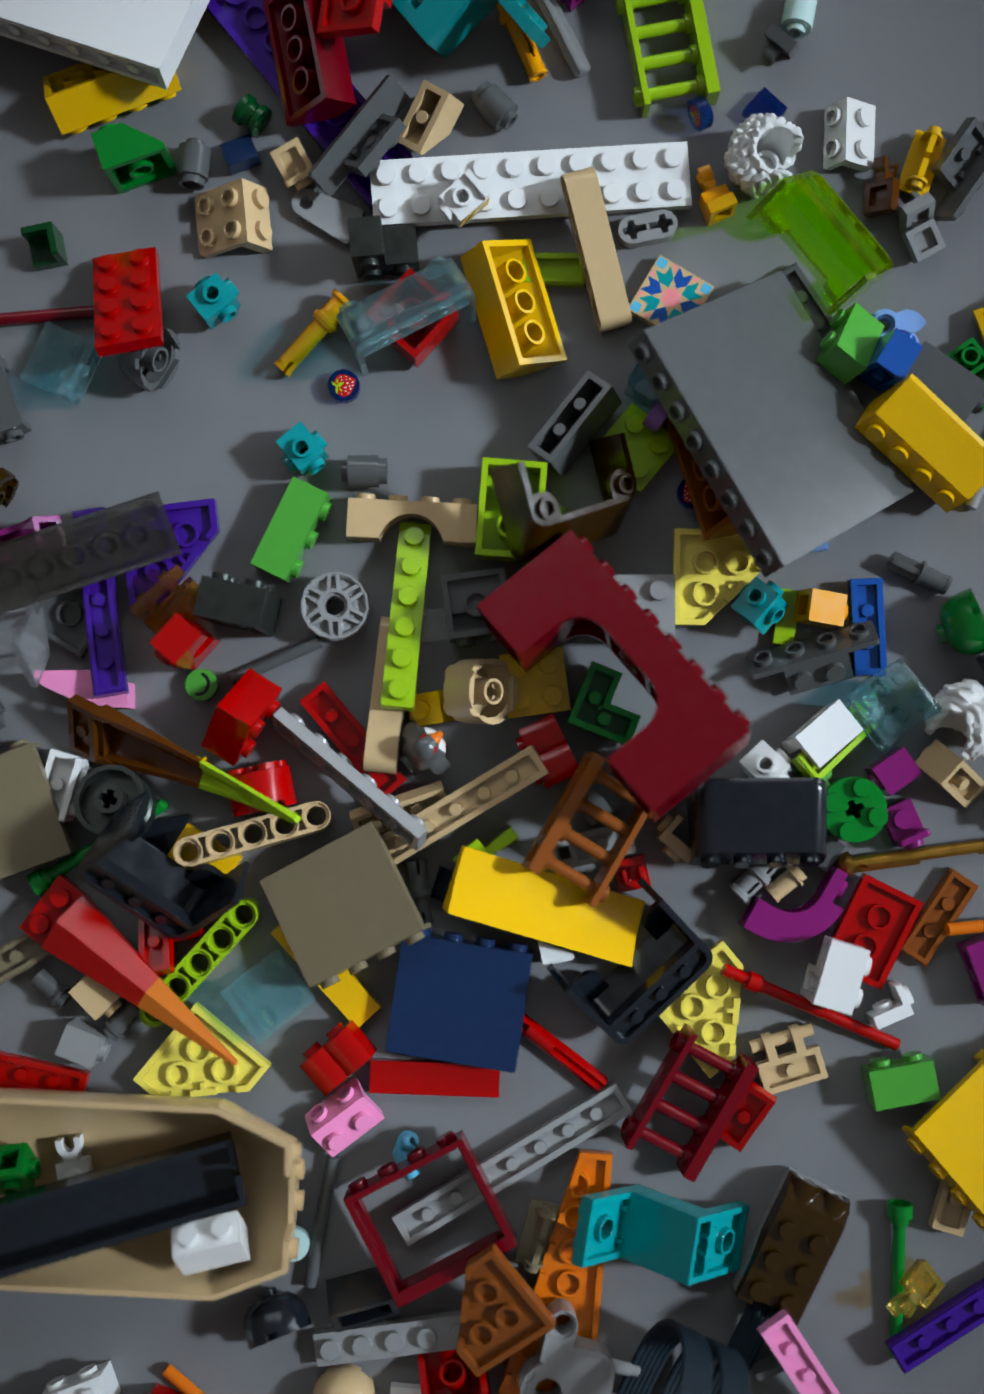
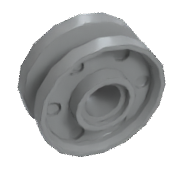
M341 572L323 573L312 579L304 589L300 602L302 617L308 628L320 638L333 642L345 641L359 634L367 624L370 613L369 598L361 583L351 575ZM333 599H339L344 602V609L338 615H331L327 611L328 603Z

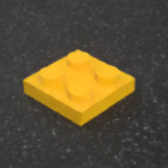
M562 646L555 648L526 673L510 654L499 655V659L509 666L506 668L510 675H515L518 684L517 703L514 710L507 713V719L571 710Z

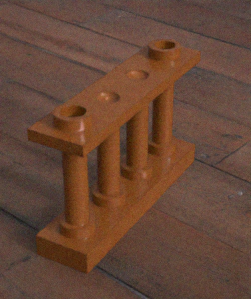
M586 752L521 865L538 875L542 870H551L586 891L582 902L596 908L598 903H603L610 892V886L608 885L648 815L617 779L604 772L605 768L602 765L606 759L595 752ZM598 783L636 806L626 823L588 801L586 793L591 784L595 785ZM575 812H583L619 834L610 852L571 829L572 825L569 822ZM565 840L603 863L594 880L555 858L553 850L558 841L562 842Z

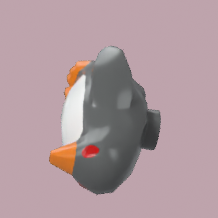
M411 720L402 728L401 734L404 740L402 751L404 754L399 758L411 772L416 768L421 772L429 770L436 775H442L448 771L451 763L445 757L447 743L442 738L443 733L441 731L428 727H419L414 720Z

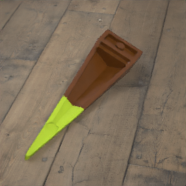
M77 694L67 700L70 750L84 758L102 765H122L131 771L149 774L209 791L267 812L293 824L298 823L302 819L296 813L111 706L105 704L103 707H100Z

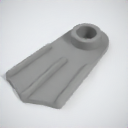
M301 189L292 198V208L298 216L344 245L350 242L347 218L363 217L362 208L311 189ZM304 200H309L313 204L311 208L304 209L301 207V203Z

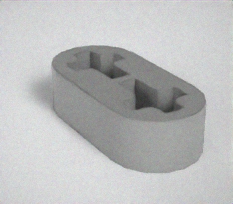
M666 209L627 216L618 226V242L627 249L665 243L674 237L678 220L671 211ZM659 220H663L664 224H670L666 233H662L661 228H650L656 227ZM628 226H632L634 231L644 229V231L637 232L635 239H631L629 234H624Z

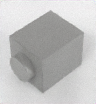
M75 1018L66 1024L54 1055L92 1069L99 1062L106 1060L112 1044L108 1043L109 1037L103 1032L102 1028Z

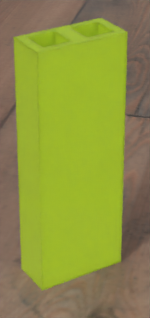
M781 588L784 591L782 598L789 606L786 608L782 619L773 626L771 644L782 646L794 641L797 622H793L797 590Z

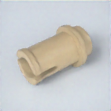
M796 864L785 866L787 870L765 887L777 903L799 884L801 886L805 885L803 881L807 879V876Z

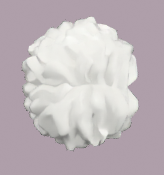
M762 113L757 115L751 114L743 123H739L738 128L733 130L728 144V151L724 155V166L728 169L730 181L739 185L740 190L750 195L753 199H758L760 196L772 197L775 192H784L785 185L790 184L792 181V173L785 169L794 164L796 153L801 151L804 136L801 128L790 121L786 122L784 117H778L774 113H766L765 115Z
M966 678L962 682L943 685V689L931 699L925 714V732L928 735H932L938 728L945 727L960 731L967 737L968 741L961 752L962 760L974 761L977 757L982 758L984 756V687L979 681Z

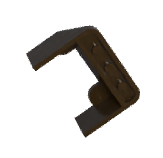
M625 433L589 440L603 502L565 514L560 513L558 502L552 494L548 492L532 494L524 461L489 469L509 547L516 560L531 562L570 529L577 537L583 535L590 543L613 536L618 532L637 488Z

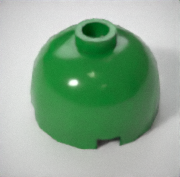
M970 588L950 597L943 604L940 611L941 624L936 626L941 642L943 644L949 642L955 651L963 655L984 653V616Z

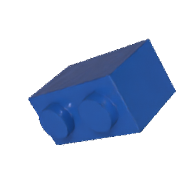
M896 328L879 338L867 369L856 377L879 392L905 378L923 346L916 342L913 334Z

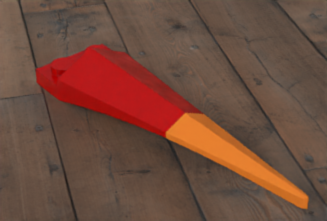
M59 875L19 928L39 943L44 950L231 1065H238V1060L158 976L91 897L67 877Z

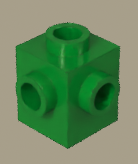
M27 1143L0 1145V1195L5 1196L35 1187V1181L41 1174V1163L39 1158L35 1157Z

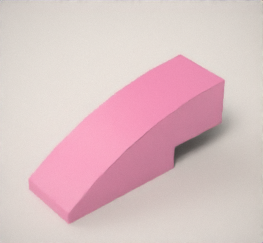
M91 670L30 671V678L67 698L77 694L98 706L107 704L112 708L135 709V683L128 682V694L96 699L93 695Z

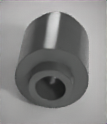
M485 81L476 89L471 97V102L475 105L474 109L496 131L502 128L504 130L509 129L518 118L516 114L518 105L496 84L492 85L489 81Z
M188 138L186 142L179 144L176 177L179 179L178 184L185 189L203 190L204 184L208 182L211 149L201 139Z
M348 455L347 462L341 463L342 481H348L349 488L380 487V484H387V458H379V455Z

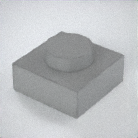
M934 217L901 233L913 263H918L946 247Z

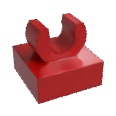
M644 854L625 857L615 873L619 893L642 888L637 883L641 877L651 886Z

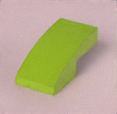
M509 826L487 846L478 837L467 846L494 854L516 840L519 835ZM459 853L455 857H453V861L455 864L457 862Z

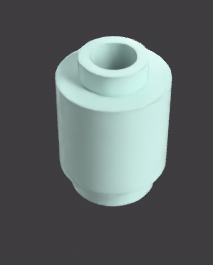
M785 0L780 29L793 39H801L810 34L817 0Z

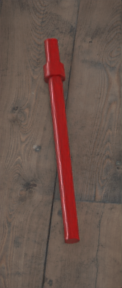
M727 963L721 969V976L742 984V988L755 994L761 992L894 1051L900 1046L899 1038L835 1010L815 1005L803 996L764 980L763 976L751 970L745 972Z

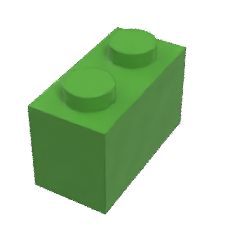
M857 302L845 311L840 309L832 317L829 323L832 327L820 342L819 346L822 349L816 360L844 384H847L867 369L885 327Z
M921 1051L905 1052L902 1054V1058L890 1060L889 1057H877L871 1059L870 1064L861 1065L868 1104L875 1111L941 1100L934 1060L922 1054Z

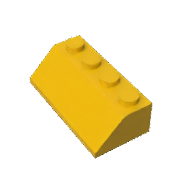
M83 62L42 77L45 100L62 135L82 133L88 128V125L99 121L100 123L111 122L117 118V114L128 110L130 112L140 111L147 106V103L157 99L160 101L169 100L175 97L178 91L182 90L176 72L166 90Z
M531 239L481 241L460 257L496 379L521 377L567 361ZM523 260L527 267V277H531L533 282H523L526 279V270L523 265Z
M913 373L871 401L855 425V428L946 513L967 502L984 486V441Z

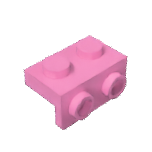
M356 1077L340 1086L337 1091L321 1103L316 1104L304 1116L310 1136L332 1157L336 1156L385 1119L382 1110L363 1091L361 1083Z

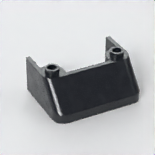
M146 790L114 814L83 857L77 873L84 883L168 938L181 940L194 934L239 905L251 864L245 861L227 874H224L210 864L198 865L188 871L140 837L146 829V821L143 815L152 795Z
M642 877L637 883L655 902L643 915V926L651 936L634 951L632 967L620 964L605 980L595 971H584L571 982L552 964L547 967L563 991L619 1044L629 1043L638 1037L708 970L713 960L711 950Z

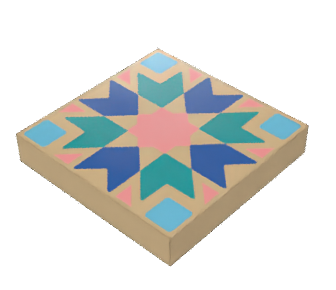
M659 255L629 305L631 315L652 327L705 304L714 286Z

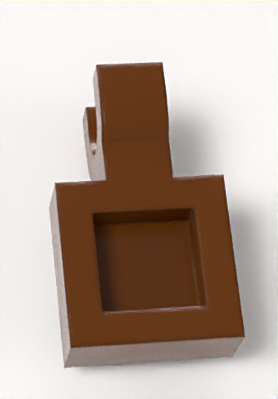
M887 156L874 158V181L865 183L862 214L868 218L897 213L900 181L895 178L898 172V164L896 162L888 164Z

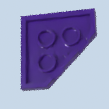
M211 498L118 510L129 606L136 607L165 603L220 533L216 499Z

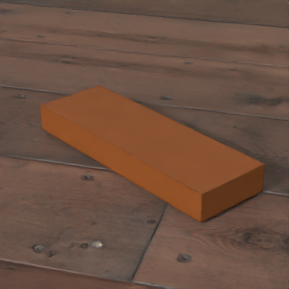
M948 867L920 910L901 952L926 967L947 936L944 930L945 923L957 921L979 886Z

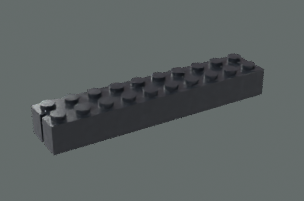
M231 1131L0 1197V1279L248 1205Z

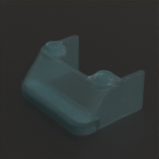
M444 256L436 257L427 263L426 268L358 302L351 300L340 306V312L337 314L336 320L363 376L369 374L364 359L365 356L461 308H464L471 323L477 320L476 295L453 259H445Z

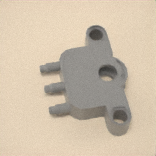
M558 1298L553 1300L547 1308L555 1318L561 1314L567 1315L570 1318L564 1324L556 1323L554 1329L539 1338L536 1353L530 1355L520 1368L518 1384L520 1394H616L611 1392L615 1374L638 1377L641 1368L631 1362L611 1358L609 1349L597 1340L576 1336L578 1321L575 1309L570 1301ZM544 1379H552L557 1382V1385L550 1391H541L536 1388V1385Z

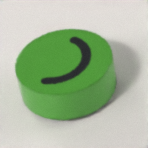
M196 669L187 676L185 689L191 698L198 701H207L217 694L219 681L212 671Z

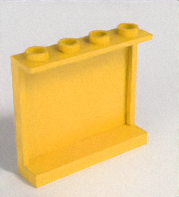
M981 1049L973 1057L977 1064L913 1128L904 1125L901 1129L909 1137L906 1140L907 1144L918 1155L923 1154L930 1162L928 1165L929 1170L939 1180H945L952 1188L949 1191L951 1196L960 1205L967 1206L972 1211L971 1219L984 1231V1049Z

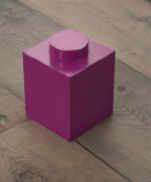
M905 747L893 748L864 768L869 775L866 779L876 784L886 796H892L923 774Z

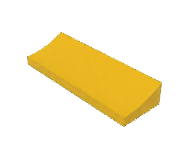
M461 846L442 906L448 914L632 967L638 928L646 901L610 890L604 902L598 903L596 908L582 902L586 891L556 873L542 870L538 875L522 866L520 862L468 846Z

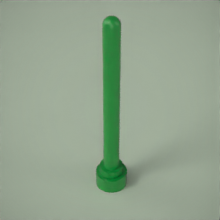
M157 800L156 816L168 808L166 800ZM96 840L52 868L48 869L46 867L43 870L38 868L27 875L28 883L39 897H42L59 875H65L81 864L83 857Z
M889 1199L886 1201V1216L889 1217V1222L892 1224L889 1338L903 1330L906 1226L909 1225V1220L913 1219V1203L904 1199ZM889 1351L890 1357L894 1359L891 1352Z

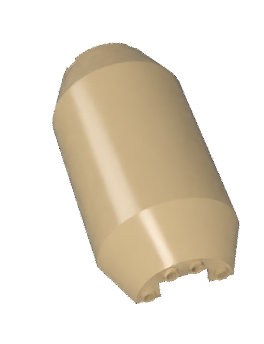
M0 1088V1145L27 1143L35 1157L39 1158L41 1163V1174L35 1181V1187L58 1181L55 1164L59 1160H63L55 1147V1140L58 1137L65 1136L66 1145L69 1148H74L73 1137L76 1134L83 1133L84 1145L81 1151L82 1156L91 1155L93 1170L231 1131L248 1205L229 1211L238 1210L248 1228L250 1260L184 1276L172 1259L171 1228L1 1278L0 1291L215 1301L287 1274L291 1259H297L299 1251V1238H294L297 1211H303L305 1193L304 1190H299V1180H303L305 1175V1159H301L302 1143L298 1142L296 1137L227 1099Z

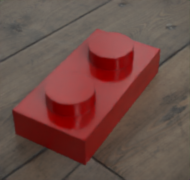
M752 1082L720 1139L741 1152L776 1103L777 1097L755 1082Z

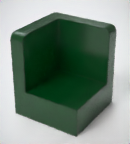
M52 221L20 228L22 236L29 242L33 266L37 271L68 265L63 235Z

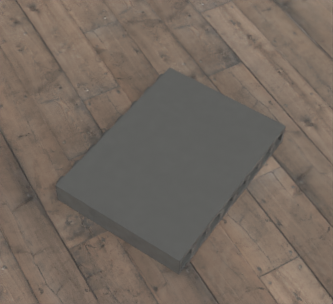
M782 270L647 328L628 345L634 360L638 363L652 390L666 410L669 419L673 422L685 446L692 454L703 476L717 496L720 505L724 508L738 535L742 538L755 564L759 567L765 578L914 492L903 472L855 428L865 409L849 382L844 384L816 361L822 349L819 346L822 337Z

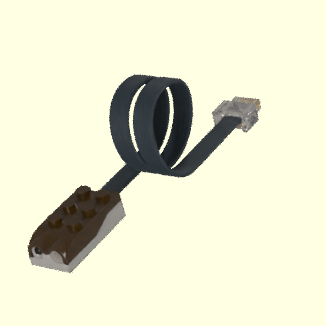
M788 1166L740 1264V1270L736 1271L731 1281L737 1298L748 1303L727 1346L710 1337L703 1336L698 1331L674 1319H663L647 1332L631 1360L632 1364L640 1366V1375L638 1377L624 1376L616 1394H650L665 1362L679 1343H681L682 1352L675 1361L660 1394H751L749 1371L764 1342L757 1328L783 1308L797 1327L845 1228L850 1211L848 1196ZM717 1359L718 1365L713 1373L712 1363Z

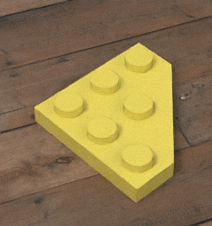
M674 528L672 574H675V626H705L745 585L761 572L738 534L704 541L701 529Z
M720 939L709 948L712 952L713 960L708 970L659 1017L673 1034L677 1030L680 1031L684 1023L690 1025L697 1035L695 1043L732 1061L735 1059L736 1054L735 1042L737 1025L739 1023L741 984L721 976L720 973L725 963L744 970V965L726 943ZM693 1057L710 1079L719 1072L716 1068Z
M196 1002L190 1010L238 1060V1065H231L178 1031L173 1030L133 1078V1081L150 1095L200 1097L226 1092L240 1093L249 1092L272 1063L204 1006Z

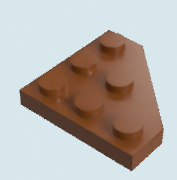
M494 1243L467 1262L456 1353L475 1376L479 1377L554 1329L557 1320Z

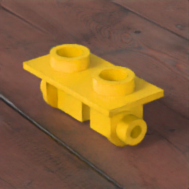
M932 125L926 131L916 129L899 178V191L908 194L916 191L920 196L929 192L935 175L931 168L942 154L947 140L943 138L940 127Z

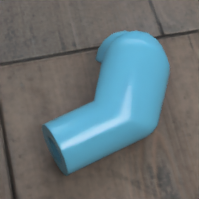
M406 1130L397 1137L392 1151V1157L396 1164L407 1159L406 1155L418 1146L419 1138L416 1133ZM419 1169L405 1175L406 1181L416 1177L420 1173Z

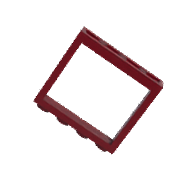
M453 1130L448 1131L436 1139V1144L426 1149L424 1146L417 1147L406 1155L407 1159L396 1164L394 1161H391L377 1170V1175L367 1180L365 1176L360 1177L347 1186L349 1189L346 1190L343 1201L398 1308L465 1274L468 1260L493 1243L502 1253L517 1246V1235L463 1130L455 1134ZM458 1148L500 1229L403 1280L361 1198Z

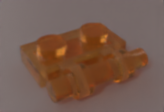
M178 564L168 572L164 570L158 576L159 581L147 592L142 591L136 597L138 601L129 608L137 618L146 610L150 611L151 613L143 621L155 634L164 627L176 612L184 615L188 620L190 618L193 620L197 618V616L193 615L199 584L189 576L180 585L177 581L186 573ZM168 590L172 591L160 605L156 602Z

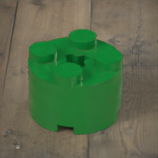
M841 776L829 780L828 782L831 785L827 789V834L833 838L853 843L863 842L874 837L888 820L887 802L880 788L870 780L861 777ZM848 803L855 805V808L852 810L853 815L845 813L849 808Z

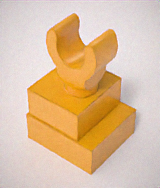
M710 164L697 168L698 175H695L699 187L704 192L700 195L698 205L703 213L702 216L707 227L734 216L738 201L733 191H729L726 183L718 187L716 186V180Z

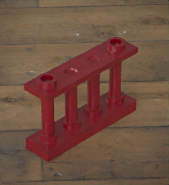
M684 1023L681 1030H677L673 1034L669 1043L670 1049L632 1116L628 1115L623 1121L621 1137L626 1148L631 1151L638 1139H641L676 1157V1164L682 1176L695 1182L757 1075L759 1068L750 1057L741 1052L736 1060L729 1061L695 1043L697 1035L690 1025ZM687 1054L725 1073V1079L720 1088L714 1090L678 1071ZM671 1082L709 1101V1107L705 1114L698 1118L663 1100L662 1097ZM654 1111L692 1129L693 1134L688 1143L680 1145L647 1128L646 1125Z

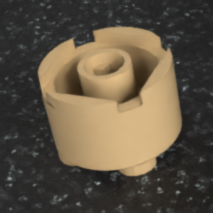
M494 658L464 659L449 665L445 670L443 686L444 712L464 724L502 723L506 720L503 718L508 712L514 710L517 703L518 684L515 675H510L506 668L509 666L504 661Z

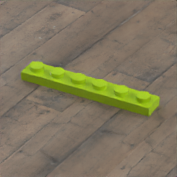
M400 522L381 709L414 712L432 524Z

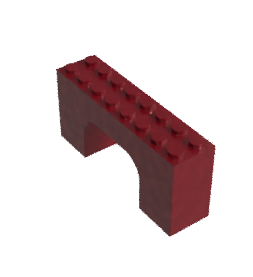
M570 529L476 606L485 626L525 673L564 641L573 637L587 636L604 643L652 697L657 709L651 722L609 756L607 760L613 776L655 823L748 746L751 733L748 727L751 724L739 709L733 711L726 704L725 701L728 698L717 684L714 683L710 686L702 677L705 674L702 667L693 658L687 660L680 652L682 646L671 633L665 635L658 628L657 625L660 623L653 612L648 608L641 609L635 602L638 598L633 590L626 583L621 586L613 577L616 573L610 564L604 559L599 562L592 554L594 548L583 535L577 537Z

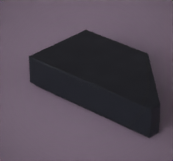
M185 814L155 821L149 830L140 837L165 855H168L186 824L191 821L193 816Z

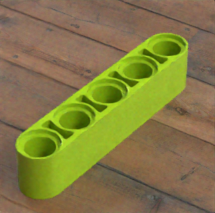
M250 897L240 899L239 905L223 914L174 968V973L168 974L163 980L183 1003L257 924L262 916L260 903ZM240 905H247L251 908L253 912L251 921L247 922L240 919L238 915ZM219 929L226 930L230 934L231 940L229 945H222L217 941L216 933ZM196 954H203L207 957V969H200L196 966L194 962ZM174 978H180L185 982V993H178L174 990L172 985ZM139 1009V1016L143 1024L148 1027H158L163 1024L160 1020Z

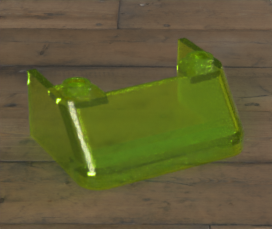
M814 170L783 178L746 216L749 221L762 217V224L772 234L784 235L787 233L826 279V282L823 284L825 291L823 296L831 305L825 311L829 316L845 308L894 266L887 252L830 184Z

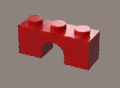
M176 612L149 643L157 649L153 654L166 666L169 667L171 665L175 669L178 667L181 670L184 668L196 670L220 641L196 620L191 618L188 620L184 615Z

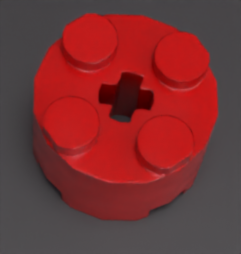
M286 759L226 771V774L282 806L297 804L290 765H287ZM229 798L233 817L261 811Z

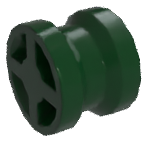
M247 94L236 105L232 114V120L237 125H244L250 135L257 137L270 122L272 110L265 105H259L253 95Z

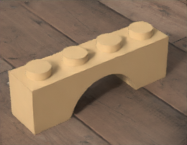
M357 493L356 498H348L346 537L349 541L381 542L388 529L397 522L405 519H419L432 524L440 534L444 546L475 547L478 504H472L471 499L454 498L452 503L440 502L438 497L423 496L420 497V501H407V496L389 495L388 500L375 499L376 495L370 493Z

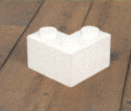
M824 936L817 964L808 963L800 994L815 1005L852 1016L854 1008H858L862 1000L863 990L860 989L863 976L869 974L872 966V958L869 957L871 951L862 946Z

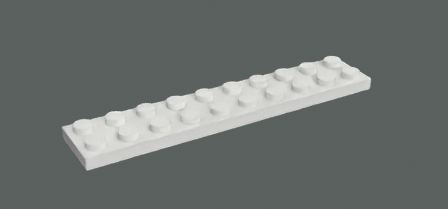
M687 141L380 160L378 168L370 174L373 216H381L383 227L415 224V227L450 224L438 210L440 206L438 204L439 195L457 181L468 168L490 192L489 204L467 223L569 217L560 177L562 174L591 166L595 168L607 214L650 212L660 209H690L692 197ZM463 193L456 196L459 202H466L468 200Z

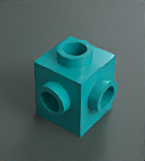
M216 272L211 276L207 275L201 278L196 283L195 289L186 295L193 308L211 330L221 322L227 323L237 315L238 309L242 307L236 298L240 294L238 289L229 278L223 281Z
M301 421L275 441L285 453L281 460L292 473L299 470L303 477L309 473L314 475L326 465L325 460L328 458V455L324 448L328 444L316 430L310 433Z
M755 577L751 583L742 588L739 597L731 607L740 618L764 635L773 624L782 619L789 605L782 598L784 591L771 580L765 584Z

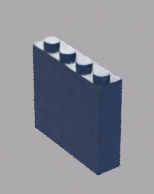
M430 928L423 931L425 938L407 946L405 941L401 942L385 1051L515 1073L534 951L527 950L528 945L520 942H508V946L496 945L493 938L477 936L476 941L465 940L462 933L444 931V936L431 934L432 929Z

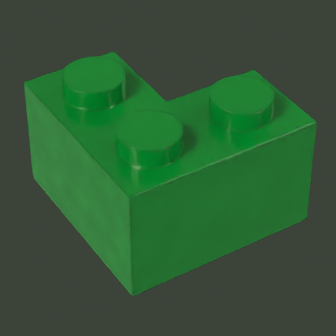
M592 661L588 666L566 723L620 745H624L633 738L641 716L611 704L623 673Z

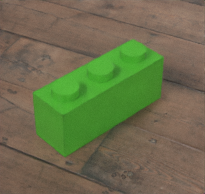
M293 476L250 564L289 584L292 578L297 579L304 567L305 562L301 559L306 549L311 550L317 541L319 533L315 531L320 521L325 522L332 510L333 504L329 503L331 500L330 495Z

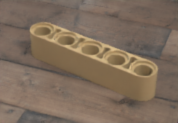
M591 166L562 174L560 177L561 187L597 328L600 333L631 325V310L595 168Z
M381 616L363 771L397 774L404 711L381 709L380 706L390 617Z
M312 801L287 808L302 817V819L294 824V828L289 834L284 835L280 834L276 827L277 822L281 818L272 814H266L184 837L174 845L173 857L178 864L187 868H194L198 865L211 864L316 834L330 826L332 821L331 811L325 803L320 801ZM319 808L325 811V821L320 825L310 824L308 822V814L311 810ZM252 826H258L262 830V838L257 843H248L245 839L247 829ZM220 835H226L230 839V847L225 852H216L213 846L214 840ZM188 844H195L198 849L197 857L191 862L184 861L182 858L183 848Z

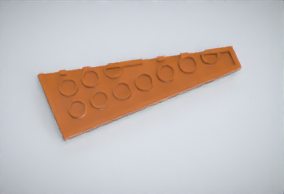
M579 1149L542 1259L543 1267L538 1270L532 1290L546 1307L558 1298L570 1301L575 1309L578 1321L576 1336L598 1341L604 1262L585 1268L571 1264L573 1255L572 1244L576 1236L579 1218L578 1208L582 1196L610 1190L613 1154L611 1151ZM561 1314L556 1317V1323L564 1324L570 1317ZM539 1338L509 1357L497 1394H520L518 1384L520 1368L530 1355L536 1353ZM544 1379L536 1385V1388L541 1391H550L557 1385V1382L552 1379Z

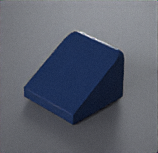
M250 134L220 144L232 175L261 165Z

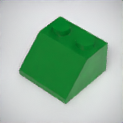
M124 123L105 124L98 131L90 133L102 168L119 194L176 174L177 166L164 142Z

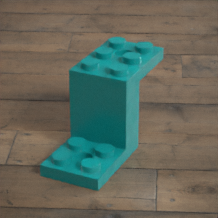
M392 0L393 5L426 44L445 58L459 46L498 3L503 6L526 35L541 49L551 40L544 32L548 25L527 3V0Z
M640 1184L583 1195L578 1208L579 1218L576 1236L572 1244L573 1255L571 1264L585 1268L622 1258L686 1286L740 1270L750 1205L736 1201L704 1209Z

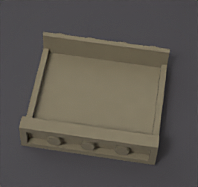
M28 739L10 744V751L0 754V880L80 850L76 839H69L64 822L58 821L60 811L37 750L42 748L41 743H29Z
M370 821L259 881L309 988L321 985L322 989L328 988L341 981L338 976L339 974L348 970L350 975H353L367 968L368 964L366 961L370 958L377 956L378 960H382L396 953L397 951L394 946L405 941L407 946L425 938L423 931L432 927L430 922L424 924L384 842L382 834L386 833L381 821Z

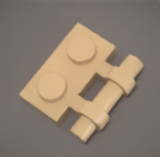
M810 1022L799 1026L797 1023L788 1025L786 1030L770 1034L768 1031L759 1034L760 1038L748 1041L752 1054L765 1051L767 1059L754 1063L759 1068L758 1075L762 1088L771 1094L780 1093L829 1077L819 1045L805 1046L803 1038L814 1035ZM789 1042L793 1043V1051L777 1055L776 1046Z

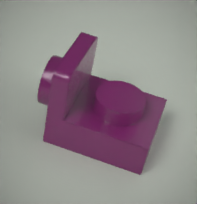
M905 798L887 806L888 820L884 826L893 846L905 847L906 850H910L924 844L923 838L930 836L931 833L928 828L923 827L911 798Z

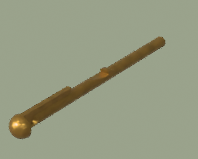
M984 839L851 857L847 851L838 857L837 868L849 874L848 876H853V873L920 864L921 860L972 853L984 854Z

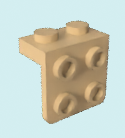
M240 178L196 195L195 213L198 247L201 256L209 258L239 247H245L262 254L273 251L269 196L266 187Z

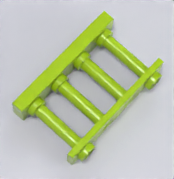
M614 0L616 15H622L636 86L632 88L633 103L635 108L640 107L641 117H648L651 101L696 93L697 96H702L704 107L716 105L721 90L703 0ZM675 1L684 5L685 14H683L682 18L636 26L633 9ZM679 32L690 35L691 45H689L688 49L642 57L639 40ZM689 62L691 65L696 66L697 76H695L694 80L648 88L646 70Z

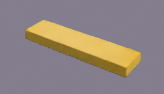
M280 925L277 926L270 934L296 961ZM348 970L338 975L341 981L328 988L322 989L321 985H317L349 1021L353 1020L358 1027L363 1025L382 1007L354 974L350 975Z

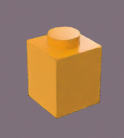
M816 588L798 590L793 622L825 628L843 627L848 615V595Z

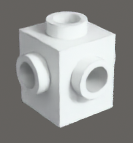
M763 739L739 761L743 771L748 775L747 778H792L794 776L790 766L792 763L790 757L780 748L776 751L773 750Z

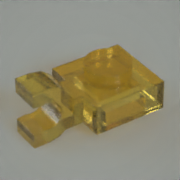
M917 1259L899 1281L904 1288L903 1293L894 1296L887 1303L886 1307L893 1316L898 1317L902 1312L905 1318H910L914 1314L916 1307L927 1309L944 1288L945 1284L926 1259Z

